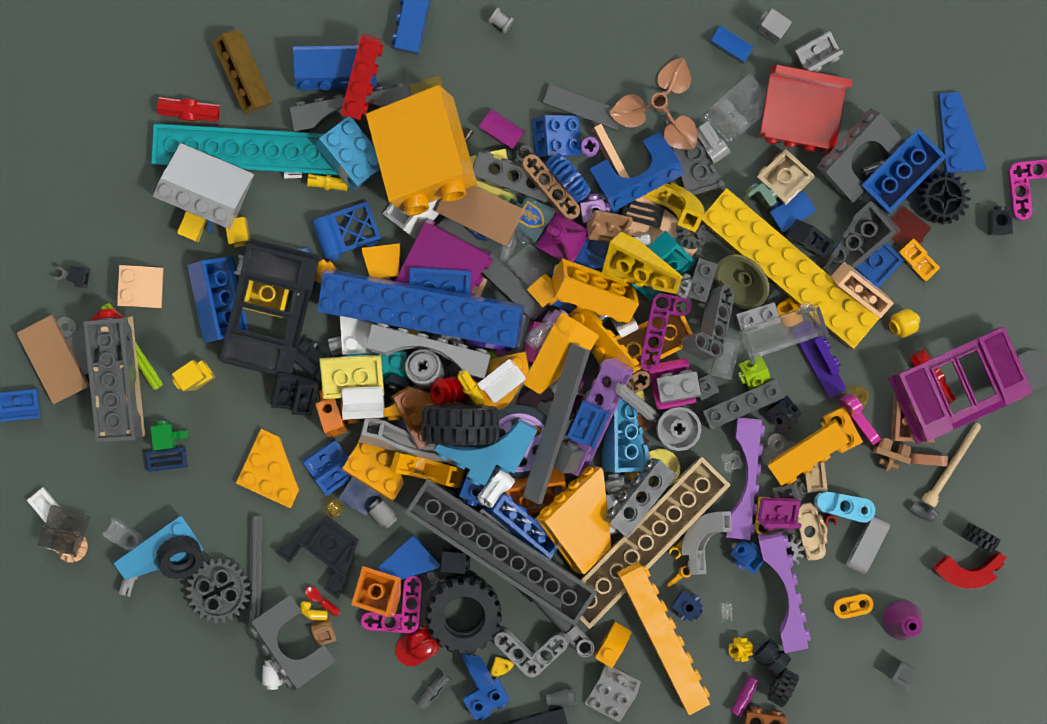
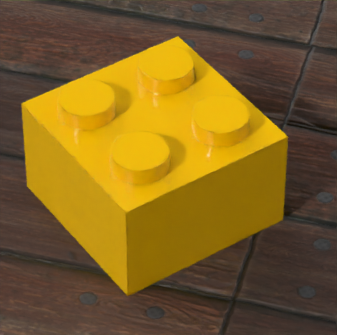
M249 280L245 302L285 311L290 290Z

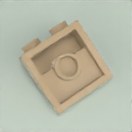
M785 149L773 158V162L768 167L765 166L760 170L757 178L761 184L764 183L767 188H772L777 197L787 205L815 176Z

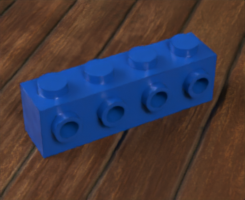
M506 493L499 497L492 508L487 506L483 508L516 537L549 559L556 552V546L537 522L536 518L530 517L527 514V510L520 505H516L513 499Z

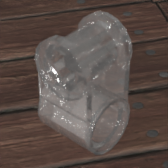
M112 517V522L107 531L102 533V536L126 550H133L143 542L139 532L115 517ZM130 535L134 536L136 539V543L134 546H131L128 543V537Z

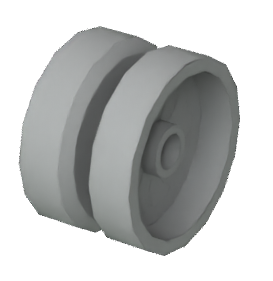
M679 406L663 411L655 426L656 435L660 442L667 448L676 451L688 450L694 446L699 440L702 430L697 415L690 409ZM680 425L681 431H675L674 426Z

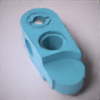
M823 491L817 494L814 499L815 506L819 511L852 521L869 522L875 515L874 504L865 498ZM842 501L845 504L843 510L840 509V504ZM862 507H866L867 512L865 514L861 513Z

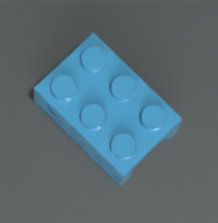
M347 117L320 137L315 144L352 192L381 171L374 145L351 117Z

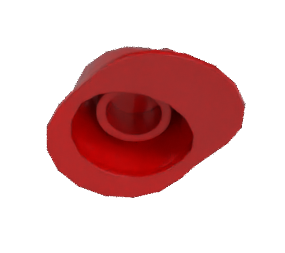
M422 626L398 641L396 656L402 664L416 666L434 656L439 651L440 646L430 636L427 626Z

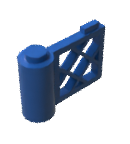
M367 201L311 221L323 256L330 261L340 259V254L363 245L367 247L378 245V240L381 239ZM365 207L367 213L365 221L353 217L357 209ZM344 215L350 218L346 229L337 224L335 217ZM352 220L363 224L359 234L348 230ZM364 226L372 228L375 237L367 239L361 236ZM346 232L357 237L355 243L346 247L343 240Z

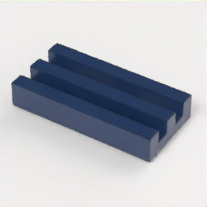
M186 447L145 452L148 472L188 467ZM181 452L182 456L150 458L151 455ZM182 460L183 462L182 464L151 466V463Z

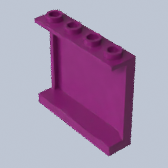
M431 219L426 220L396 281L410 284L411 266L471 270L470 293L475 295L472 292L475 286L479 288L484 277L481 274L484 269H489L493 261L490 258L493 252L487 253L436 226L435 221Z

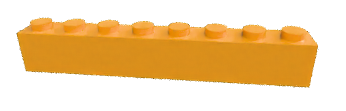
M636 562L617 572L684 710L688 715H691L710 705L707 699L710 697V694L705 686H701L699 681L702 678L697 669L693 670L691 666L693 660L688 652H684L682 646L685 644L681 636H676L674 632L676 628L675 623L671 617L667 618L665 614L668 609L663 600L659 601L657 597L659 591L654 583H650L648 577L651 575L645 565L642 567L639 562Z

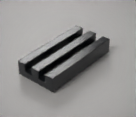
M632 201L624 205L622 215L627 216V212L658 219L657 223L632 217L633 222L660 228L665 208ZM628 205L657 211L659 215L628 208Z

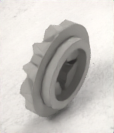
M685 273L683 275L679 290L676 293L677 297L687 298L692 283L690 274Z

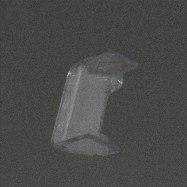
M808 302L799 305L798 310L755 325L752 322L741 325L742 329L738 332L746 360L751 364H755L754 358L818 336L825 339L830 338L820 307L811 305Z

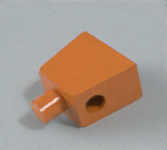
M323 390L319 391L320 402L316 403L324 433L331 438L349 432L345 420H342V411L336 398L323 399ZM329 408H332V411L330 413H327V410Z

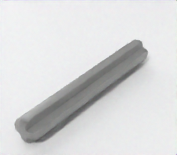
M624 383L616 384L617 387L614 390L620 397L650 422H658L660 417L658 412Z

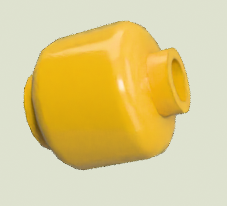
M910 309L901 310L891 316L889 322L890 330L895 336L905 338L918 331L920 317Z

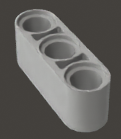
M875 516L871 521L866 522L846 562V567L865 575L890 528V524Z

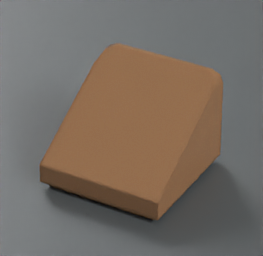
M327 618L326 621L318 620L311 623L312 633L317 646L337 641L330 618Z

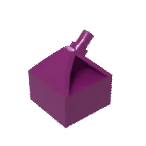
M555 212L536 248L558 261H561L563 258L574 262L588 237V230L572 220L564 219L558 212Z

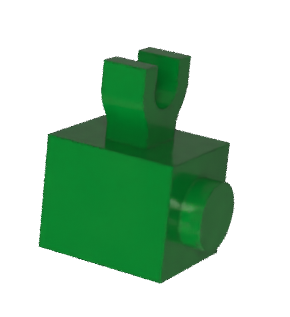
M168 420L158 421L156 426H151L153 450L176 448V440L189 438L188 430L175 432L174 424H168Z

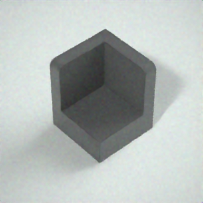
M897 659L888 677L909 689L911 686L908 683L916 670Z

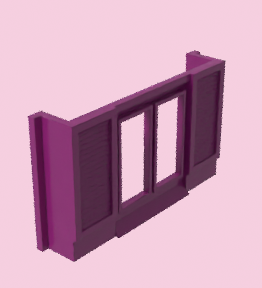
M1005 326L995 328L986 335L909 370L888 377L916 444L935 439L1033 393ZM973 351L977 352L995 395L978 403L958 359ZM949 362H952L971 405L954 414L934 372V369Z

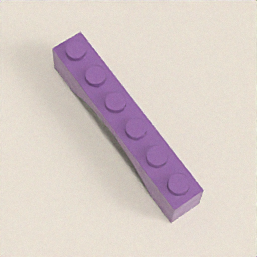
M737 418L735 420L734 438L744 455L746 480L741 497L731 511L732 532H725L724 536L726 538L750 540L751 535H754L755 524L752 523L753 515L756 516L757 504L754 503L755 495L758 496L759 492L756 476H760L761 464H758V456H762L763 444H760V436H764L765 424H762L760 419Z
M782 530L760 534L758 538L763 560L771 565L779 574L787 590V610L779 628L784 652L789 653L808 649L807 641H811L809 630H804L803 623L807 621L804 610L800 611L799 604H803L801 594L795 591L798 581L796 573L792 574L790 569L794 564L792 555H787L786 548L790 547L788 537L783 536Z

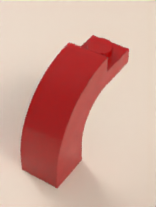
M996 551L981 566L967 570L961 568L950 556L945 555L932 569L942 579L955 586L968 589L980 588L997 579L993 571H998L1004 565L1003 561L1007 558L1001 552Z

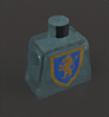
M526 197L522 204L511 198L509 203L525 210L517 229L534 244L556 210L529 197Z

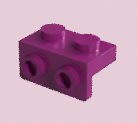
M761 498L757 521L768 530L783 528L792 531L794 528H801L802 524L798 521L801 501L791 498Z

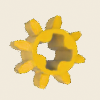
M733 638L734 643L729 644L730 656L734 658L735 662L749 661L748 656L753 655L752 643L748 641V638Z

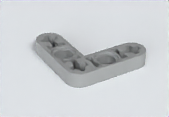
M501 629L494 639L496 646L526 676L531 678L538 676L569 645V637L563 632L555 633L534 653L508 629ZM506 636L508 638L507 641L502 642L501 638ZM562 639L563 643L554 649L553 646L556 641ZM512 643H514V645L509 650L508 647L511 646ZM513 650H522L523 657H516ZM541 651H549L551 658L544 659L541 656ZM528 657L529 659L523 664L522 662ZM533 664L536 665V668H535V669H532V670L529 669V666H530V665H531V666H532Z

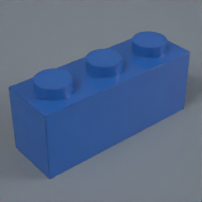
M400 0V5L403 6L402 13L397 14L396 25H399L398 32H394L392 44L395 45L396 51L419 55L430 0Z

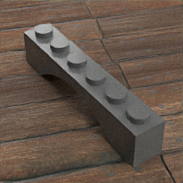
M404 83L392 85L393 88L385 89L384 87L373 88L371 96L367 95L365 103H368V106L382 108L410 97L409 86H404ZM345 94L333 96L334 99L327 101L325 98L315 99L314 103L306 104V102L294 103V107H290L294 132L316 130L329 116L342 110Z

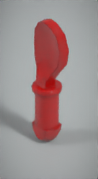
M312 586L305 588L304 592L309 600L320 602V606L324 607L333 616L340 614L339 608L331 604L327 598L323 599L316 588Z

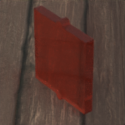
M903 207L897 216L892 218L901 229L892 240L902 248L913 238L918 243H922L923 238L931 229L930 226L906 207Z

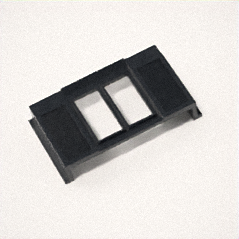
M250 238L249 243H247L220 356L221 363L277 376V372L293 374L294 362L321 255ZM249 280L297 292L292 313L245 302ZM243 308L290 319L285 340L238 329Z

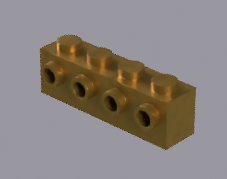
M241 30L223 33L214 39L212 44L244 115L263 110L272 104L273 101Z

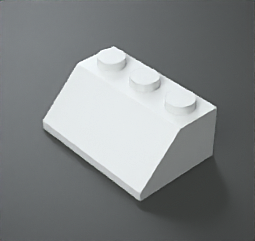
M441 199L430 202L428 211L414 216L407 215L406 212L390 203L383 212V215L414 239H417L425 221L428 219L434 220L439 214L435 211Z

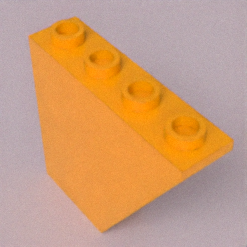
M593 465L586 467L577 479L571 481L568 488L558 494L549 506L543 508L540 515L536 518L573 571L583 575L611 549L609 525L604 521L608 510L602 468Z

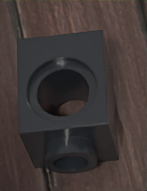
M995 206L994 210L988 211V235L1013 234L1012 210H1006V206ZM998 215L1004 218V224L1002 226L998 225L996 222V218Z

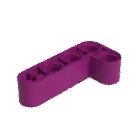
M658 294L652 299L640 356V367L644 371L652 372L658 368L669 314L675 316L687 315L691 310V304L687 299L668 294ZM659 297L664 298L667 302L664 309H660L656 305V300ZM679 301L686 304V311L683 313L676 310V304ZM655 317L662 319L663 324L659 329L654 328L652 325V320ZM651 337H655L659 341L658 346L654 349L648 345V340ZM646 350L650 352L657 351V355L652 354L651 361L654 362V365H651L650 368H647V364H644V360L649 359V354H645Z

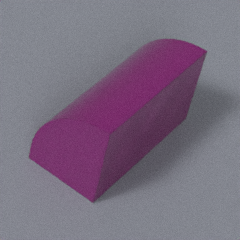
M493 109L490 110L479 126L480 130L512 151L525 133L524 129Z

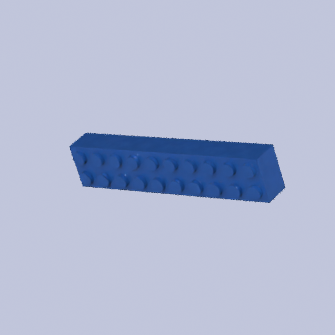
M328 269L323 272L318 312L515 348L519 344L525 305Z

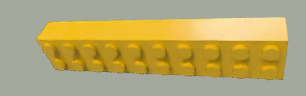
M727 188L704 213L701 223L705 224V227L738 255L746 256L755 261L763 269L771 283L776 285L789 298L791 297L795 303H799L805 312L849 349H854L880 319L839 287L831 276Z

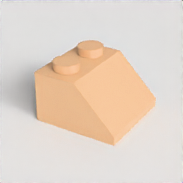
M119 265L117 306L162 308L164 268Z

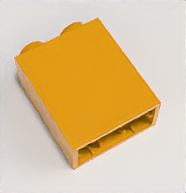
M440 85L366 114L388 200L391 204L406 212L407 215L422 214L429 210L430 202L441 198L447 202L459 200L466 196L467 188L477 185L454 98Z

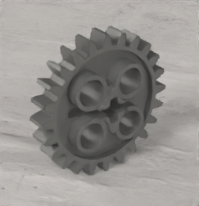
M214 558L210 560V564L204 561V568L201 566L198 569V573L195 572L192 575L194 579L187 580L192 584L186 588V590L191 591V594L187 595L186 598H192L193 600L189 606H196L193 611L194 613L201 611L199 618L207 615V622L214 618V622L218 623L221 618L223 623L227 622V616L233 620L235 619L234 613L238 616L241 615L239 608H247L243 602L250 601L246 595L252 593V591L247 590L246 587L251 585V583L245 582V579L249 576H242L241 573L244 571V568L236 569L238 563L231 566V559H228L225 563L223 558H219L217 563ZM220 572L227 574L226 582H222L219 579ZM203 580L207 581L210 585L208 591L203 590L201 587ZM232 581L235 583L220 593L203 599L204 595L216 590L217 587L220 588ZM229 590L236 592L235 600H231L228 597ZM211 599L218 601L217 609L211 607Z

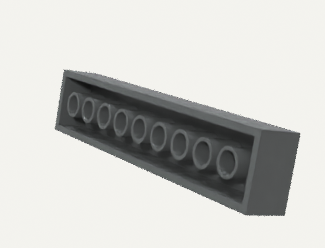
M430 479L426 480L405 514L574 626L597 594L595 588Z

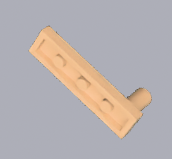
M602 124L594 127L591 132L598 141L599 148L605 159L608 160L617 175L629 178Z

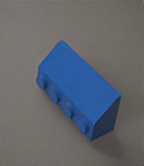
M358 45L293 46L296 89L303 91L347 90ZM377 75L371 78L370 83L374 84L373 88H377Z
M918 128L861 186L871 201L888 215L947 156Z
M233 256L203 260L187 265L204 344L225 340L238 285V277L234 274L236 267ZM243 309L238 329L249 331L245 309Z

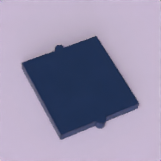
M351 477L338 499L349 505L350 509H356L362 514L367 515L370 510L369 506L377 499L379 493Z

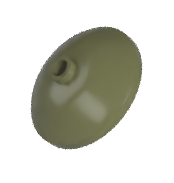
M733 254L724 257L718 263L714 276L717 287L730 285L735 293L734 306L742 309H755L766 301L769 295V282L763 269L755 261L743 255Z

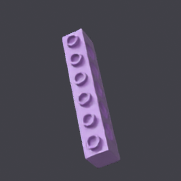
M616 358L607 359L602 362L599 367L598 377L592 382V390L589 396L585 398L586 401L601 407L603 410L610 411V415L594 449L588 445L576 442L579 445L578 447L585 451L577 471L572 473L575 476L581 475L582 471L590 465L621 397L614 390L617 387L616 384L624 383L627 386L634 371Z

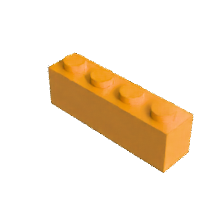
M834 419L769 461L768 467L781 486L785 483L789 485L797 480V475L802 472L807 474L814 469V464L819 461L824 463L831 458V453L836 450L841 452L848 447L849 438L837 420Z

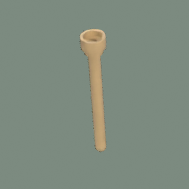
M975 423L933 489L923 495L921 500L927 505L935 508L938 504L940 491L981 429L979 423Z

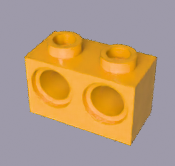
M844 406L820 417L822 420L820 422L821 427L828 424L834 416L840 419L839 425L848 435L849 442L847 443L848 447L838 453H843L863 443Z

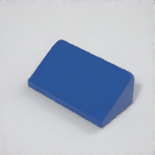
M721 25L709 42L742 64L753 49L752 45Z
M462 655L470 675L482 694L485 695L496 688V684L481 657Z

